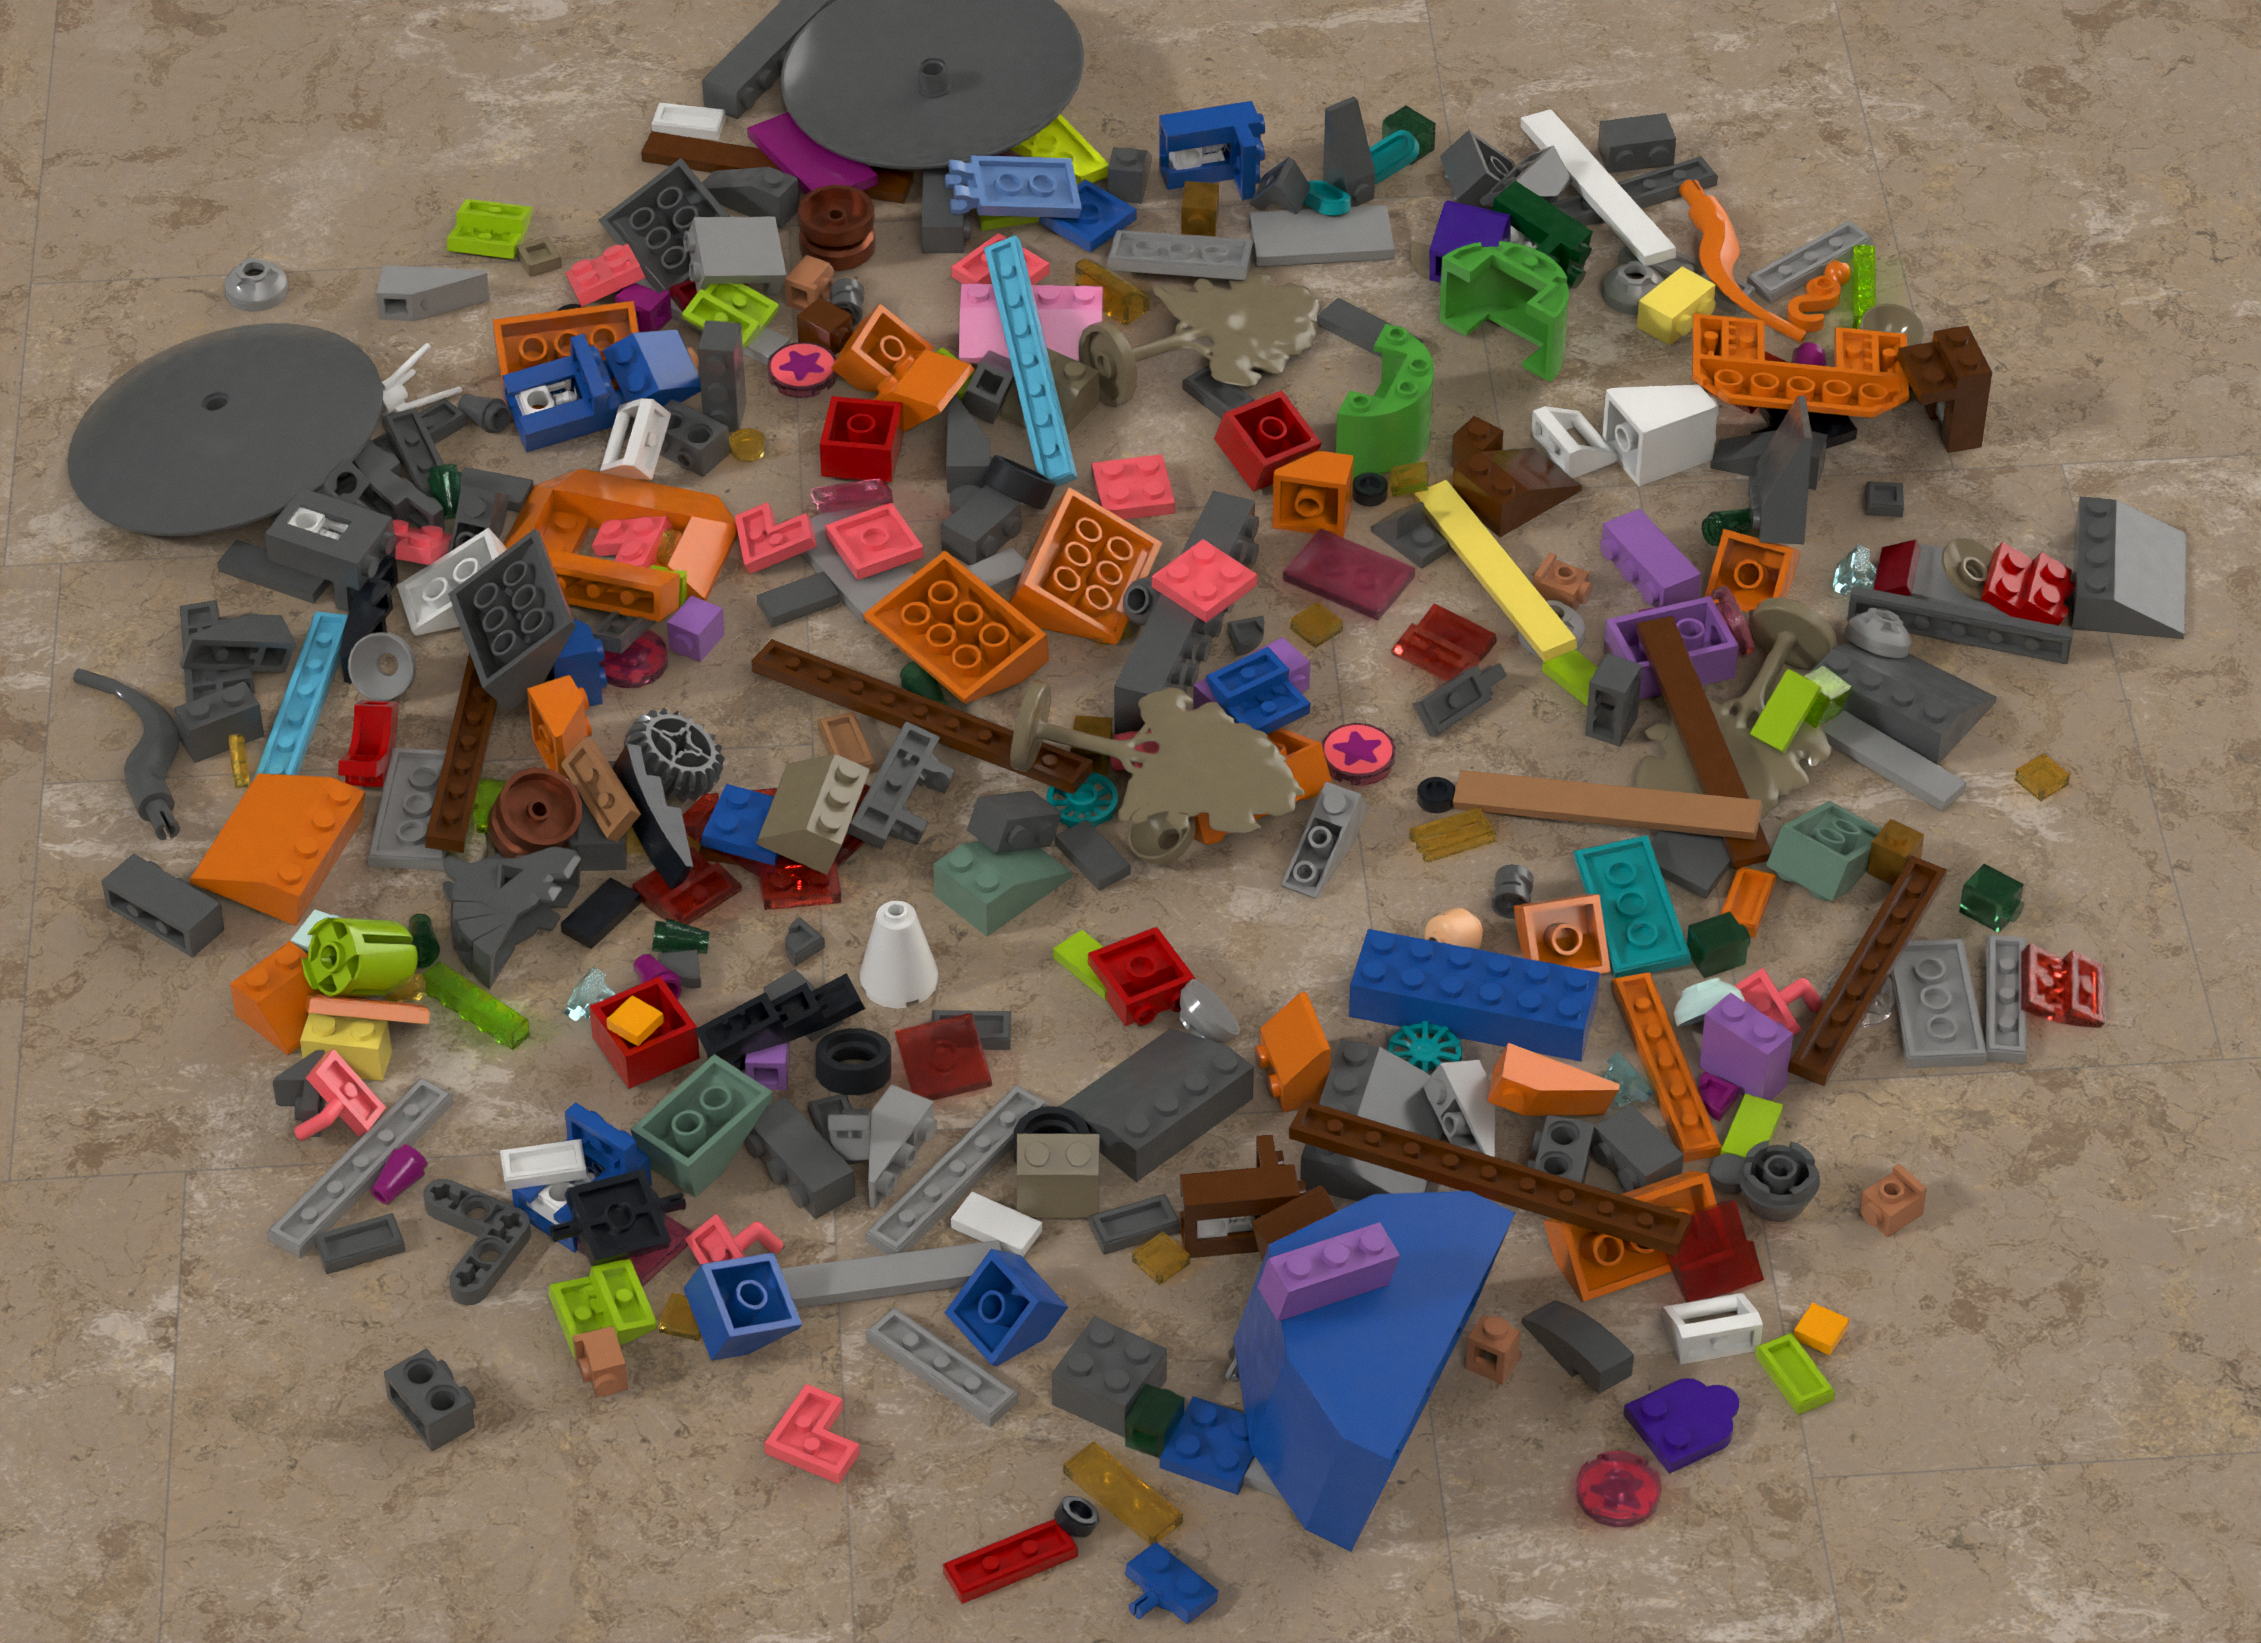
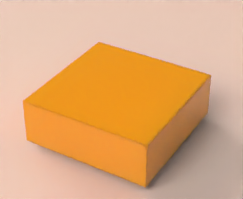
M632 995L606 1021L607 1029L639 1046L664 1023L662 1012Z
M1812 1302L1795 1327L1793 1335L1800 1343L1830 1356L1848 1330L1850 1319Z

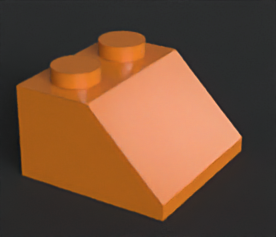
M878 304L858 324L831 366V369L857 390L879 393L877 390L878 385L888 376L894 375L896 372L894 365L908 353L914 356L925 349L933 351L935 347L883 305Z
M926 349L914 356L908 353L894 365L896 370L894 375L888 376L878 385L877 390L879 393L874 400L903 402V427L905 432L941 413L975 369L969 363Z
M1316 451L1276 469L1273 479L1272 528L1344 538L1352 510L1354 455Z
M1723 529L1704 597L1711 596L1716 604L1729 607L1725 592L1727 588L1734 596L1741 611L1748 613L1749 610H1755L1758 603L1767 598H1786L1792 585L1801 551L1777 543H1760L1759 538Z
M567 675L527 688L533 743L547 768L565 776L571 782L561 763L583 737L588 738V736L592 735V729L585 715V710L589 709L587 694L583 687L577 688L571 676Z
M1588 893L1513 906L1518 941L1525 959L1599 972L1600 974L1611 972L1599 894Z
M291 941L230 983L235 1015L286 1055L291 1054L301 1046L300 1039L309 1015L305 1010L306 995L308 993L325 995L320 990H314L310 987L304 976L302 958H308V954Z
M1302 992L1296 995L1260 1028V1045L1254 1048L1259 1069L1265 1068L1267 1072L1266 1083L1271 1098L1277 1097L1282 1112L1300 1109L1304 1100L1319 1104L1330 1072V1046L1307 992Z

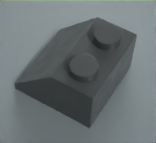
M1470 130L1440 155L1445 169L1443 174L1454 191L1452 193L1453 199L1457 203L1492 210V206H1482L1479 200L1516 166L1512 159Z

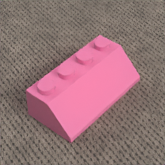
M980 283L961 284L959 360L966 363H980L989 350L1010 359L993 285ZM1031 285L1046 347L1080 362L1079 341L1083 330L1091 324L1103 322V287Z

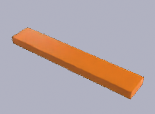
M1650 972L1612 979L1611 989L1674 1145L1684 1154L1683 1163L1719 1156L1721 1144Z

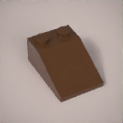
M1535 448L1481 451L1456 465L1453 470V488L1482 524L1498 537L1504 536L1579 493L1582 485Z

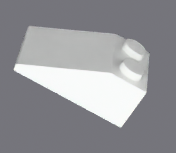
M489 528L397 585L411 631L415 636L460 627L448 593L507 550Z

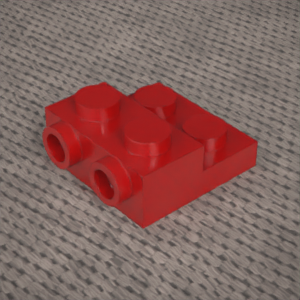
M2001 542L1994 550L1981 599L2010 617L2059 626L2069 610V607L2065 606L2063 602L2072 594L2075 582L2070 580L2072 572L2070 568L2043 552H2040L2033 560L2021 551Z
M1157 926L1088 953V965L1107 989L1106 1001L1125 1027L1133 1023H1137L1139 1026L1148 1025L1156 1018L1158 1013L1171 1009L1173 1012H1180L1181 990L1190 980L1196 979Z

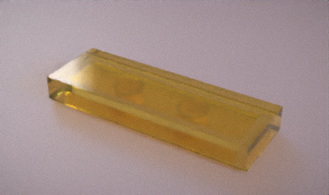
M1095 1441L1091 1442L1063 1464V1474L1150 1545L1161 1541L1183 1523L1182 1512Z

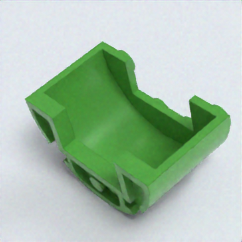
M1499 241V247H1482L1481 242L1462 246L1442 257L1439 322L1466 337L1488 319L1540 347L1523 361L1522 367L1551 382L1561 371L1565 360L1570 292L1567 285V276L1552 258L1526 245Z
M1385 324L1374 344V351L1382 353L1381 383L1374 396L1349 390L1337 413L1336 453L1354 455L1353 480L1363 473H1376L1382 476V473L1395 470L1399 474L1417 463L1426 452L1430 443L1434 380L1433 360L1423 343L1400 326Z

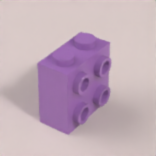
M1730 992L1705 1014L1699 1067L1711 1075L1740 1087L1739 1094L1743 1097L1746 1093L1771 1101L1787 1087L1793 1033L1787 1030L1783 1024L1775 1022L1758 1011L1752 1004L1741 1000Z

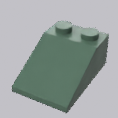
M1827 801L1782 825L1766 866L1775 870L1777 876L1791 883H1798L1808 888L1810 894L1814 897L1832 902L1848 893L1868 870L1871 841L1881 831V828L1837 804Z
M980 840L961 844L933 864L934 896L986 936L995 932L1072 878L1070 870L1041 848L995 853Z
M714 1054L630 1129L631 1134L636 1141L637 1148L643 1150L648 1158H650V1168L696 1198L725 1171L774 1097L773 1091Z

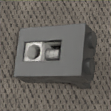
M302 487L265 533L269 561L332 581L336 608L346 612L350 611L357 591L362 588L368 578L374 577L380 562L386 555H390L393 552L397 541L396 534H394L392 517Z

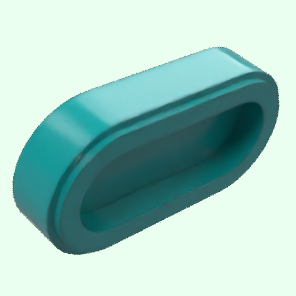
M1405 130L1395 131L1369 148L1375 170V184L1382 182L1415 160L1419 153V143L1410 132Z
M1308 181L1310 190L1303 204L1325 215H1341L1351 210V196L1326 181Z

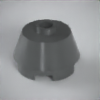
M1769 1140L1763 1141L1752 1147L1746 1154L1738 1171L1739 1184L1749 1207L1759 1217L1775 1222L1794 1219L1803 1212L1819 1189L1820 1175L1815 1166V1159L1806 1148L1798 1143L1790 1141V1147L1784 1145L1768 1146Z

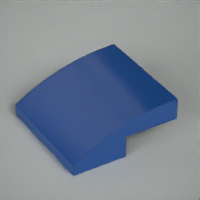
M1269 647L1263 648L1206 675V682L1216 701L1228 716L1234 718V723H1247L1251 728L1268 734L1310 714L1311 703L1289 681L1290 669Z

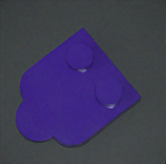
M1685 1378L1625 1404L1624 1417L1670 1474L1716 1453L1730 1444L1733 1435L1732 1418L1738 1413L1740 1401L1735 1391L1727 1386L1711 1385L1707 1387L1696 1379Z

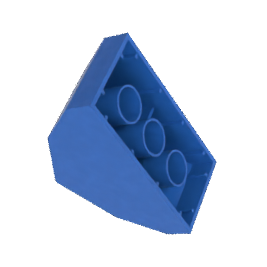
M1471 1191L1372 1194L1268 1245L1233 1340L1250 1450L1305 1530L1352 1552L1476 1306L1515 1212ZM1381 1223L1400 1254L1389 1285L1281 1321L1276 1320L1258 1289L1268 1258L1369 1225Z

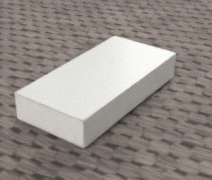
M659 103L652 121V131L692 138L719 140L726 120L725 110Z
M581 1139L500 1150L505 1190L587 1179Z
M971 1192L952 1216L951 1228L982 1242L999 1240L1002 1251L1019 1254L1024 1257L1042 1233V1222Z

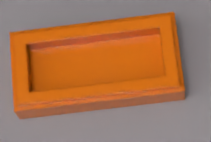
M1738 867L1718 919V929L1755 938L1774 890L1777 875L1747 867Z

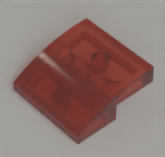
M1434 603L1418 625L1410 624L1391 652L1400 659L1447 682L1465 669L1478 665L1496 644L1497 638L1495 633Z
M693 846L689 848L693 868L685 882L672 891L657 869L632 884V889L640 893L642 904L666 922L681 929L742 891V885L718 861L711 865Z
M2030 943L2021 951V1010L2062 1024L2101 1028L2105 1024L2104 965L2074 950H2071L2064 958H2061Z
M1729 1199L1688 1213L1687 1215L1692 1216L1691 1227L1678 1255L1665 1253L1686 1303L1714 1298L1764 1280L1754 1242L1746 1239L1736 1200Z

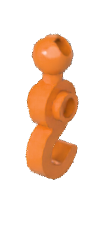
M1833 260L1826 265L1824 276H1818L1808 281L1805 294L1796 296L1789 301L1787 321L1807 332L1822 330L1824 326L1823 314L1806 315L1802 312L1825 311L1836 307L1840 301L1841 286L1848 283L1852 275L1849 265Z

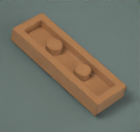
M583 737L561 765L606 838L618 842L641 813L596 742Z

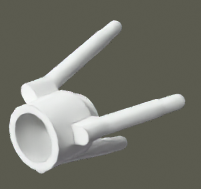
M429 343L424 344L389 378L381 382L383 390L381 414L383 416L389 415L393 411L397 413L422 407L462 393L461 387H455L405 403L408 393L403 384L416 374V371L410 368L431 348Z

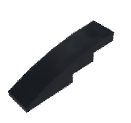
M391 553L383 558L374 577L368 578L361 589L357 591L352 601L344 627L340 654L344 682L352 683L349 676L348 659L355 644L369 634L387 633L386 618L393 610L391 591L399 582L395 554Z
M626 743L612 769L641 813L632 824V828L650 861L671 891H679L693 868L681 808L666 805L661 777L647 775L641 746Z
M846 973L813 991L810 990L807 983H804L772 1001L765 992L696 1028L695 1031L709 1058L715 1054L724 1059L753 1053L793 1041L865 1010V1007Z

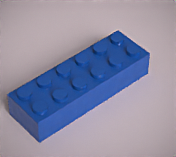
M1368 929L1350 984L1349 1017L1399 1027L1428 1021L1429 1024L1448 1027L1449 1031L1457 1038L1506 1047L1508 1043L1535 1053L1582 1062L1598 1004L1600 973Z

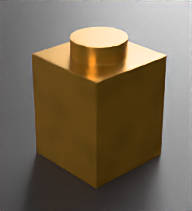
M1185 181L1181 207V234L1216 236L1219 214V183Z
M1075 715L1073 730L1113 739V718ZM1070 746L1071 753L1093 761V772L1109 776L1110 756Z
M1890 818L1871 841L1867 874L1894 885L1911 855L1921 859L1924 834Z

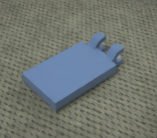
M971 155L969 163L949 160L950 174H946L944 180L946 189H953L955 199H950L949 203L951 214H964L973 208H977L978 215L1080 217L1082 207L1071 158Z

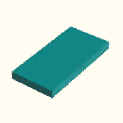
M1648 835L1573 851V860L1585 894L1600 895L1610 968L1614 978L1647 972L1653 973L1691 964V954Z

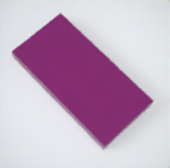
M788 112L747 128L748 138L782 172L798 178V187L805 194L819 187L833 184L849 185L862 191L878 185V175L867 164L847 159L817 144L796 125Z

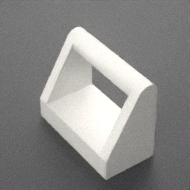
M641 398L619 405L600 472L632 479L652 480L671 413L654 399ZM630 418H635L625 456L623 459H619Z
M1547 406L1533 411L1531 438L1552 463L1571 478H1576L1611 465L1617 460L1618 456L1579 411ZM1575 427L1590 446L1578 445L1566 430Z
M1743 1293L1664 1306L1661 1309L1662 1318L1679 1365L1754 1352L1756 1346L1761 1344L1762 1320L1756 1308ZM1736 1311L1738 1314L1736 1316L1685 1324L1683 1321Z

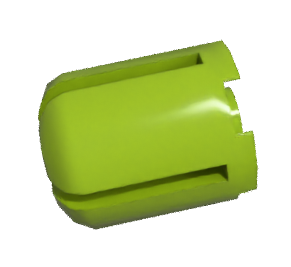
M326 917L316 922L307 934L313 936L309 944L308 958H302L304 976L312 989L320 990L327 996L391 998L406 989L414 979L418 963L417 948L415 945H410L413 937L408 929L397 921Z

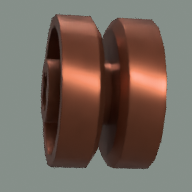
M833 184L822 186L807 193L800 201L798 207L799 246L803 258L805 255H809L828 262L834 271L853 269L867 262L874 254L876 245L875 229L873 227L875 221L874 205L871 198L862 190L849 185Z
M539 767L520 770L506 781L488 814L487 830L493 845L506 858H516V855L523 856L552 846L566 848L582 820V802L577 789L565 776L551 769Z

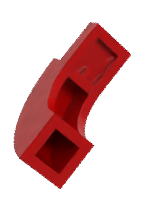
M361 700L354 705V723L348 753L338 760V776H345V783L352 786L384 787L392 748H395L399 702Z

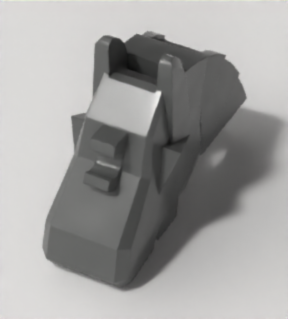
M552 846L523 856L516 855V858H502V854L496 853L494 857H488L474 863H468L450 856L446 857L443 861L445 873L455 882L445 881L443 883L444 895L451 902L453 948L457 951L470 973L473 972L475 977L490 990L515 950V946L534 936L538 929L553 931L561 915L553 911L552 908H567L580 887L581 857L576 850Z

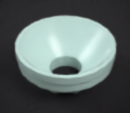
M1719 977L1697 983L1682 991L1683 995L1673 1013L1677 1027H1683L1704 1021L1705 1014L1730 992L1745 1001L1744 996H1742L1738 988L1720 981Z

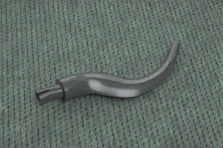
M78 668L73 677L75 683L119 696L141 718L144 725V733L140 742L126 760L124 767L126 786L139 816L143 820L151 822L157 838L167 840L163 828L166 829L170 839L178 835L180 826L172 814L175 802L165 781L166 773L173 762L179 746V732L173 718L159 703L143 692L115 679Z

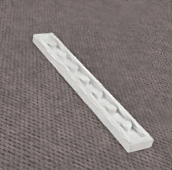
M1551 109L1521 117L1522 130L1540 150L1554 145L1573 180L1571 185L1645 267L1676 258V247Z

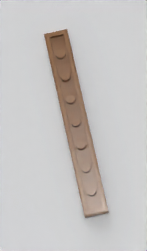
M1460 770L1453 798L1454 809L1751 840H1756L1762 811L1761 800L1467 770Z

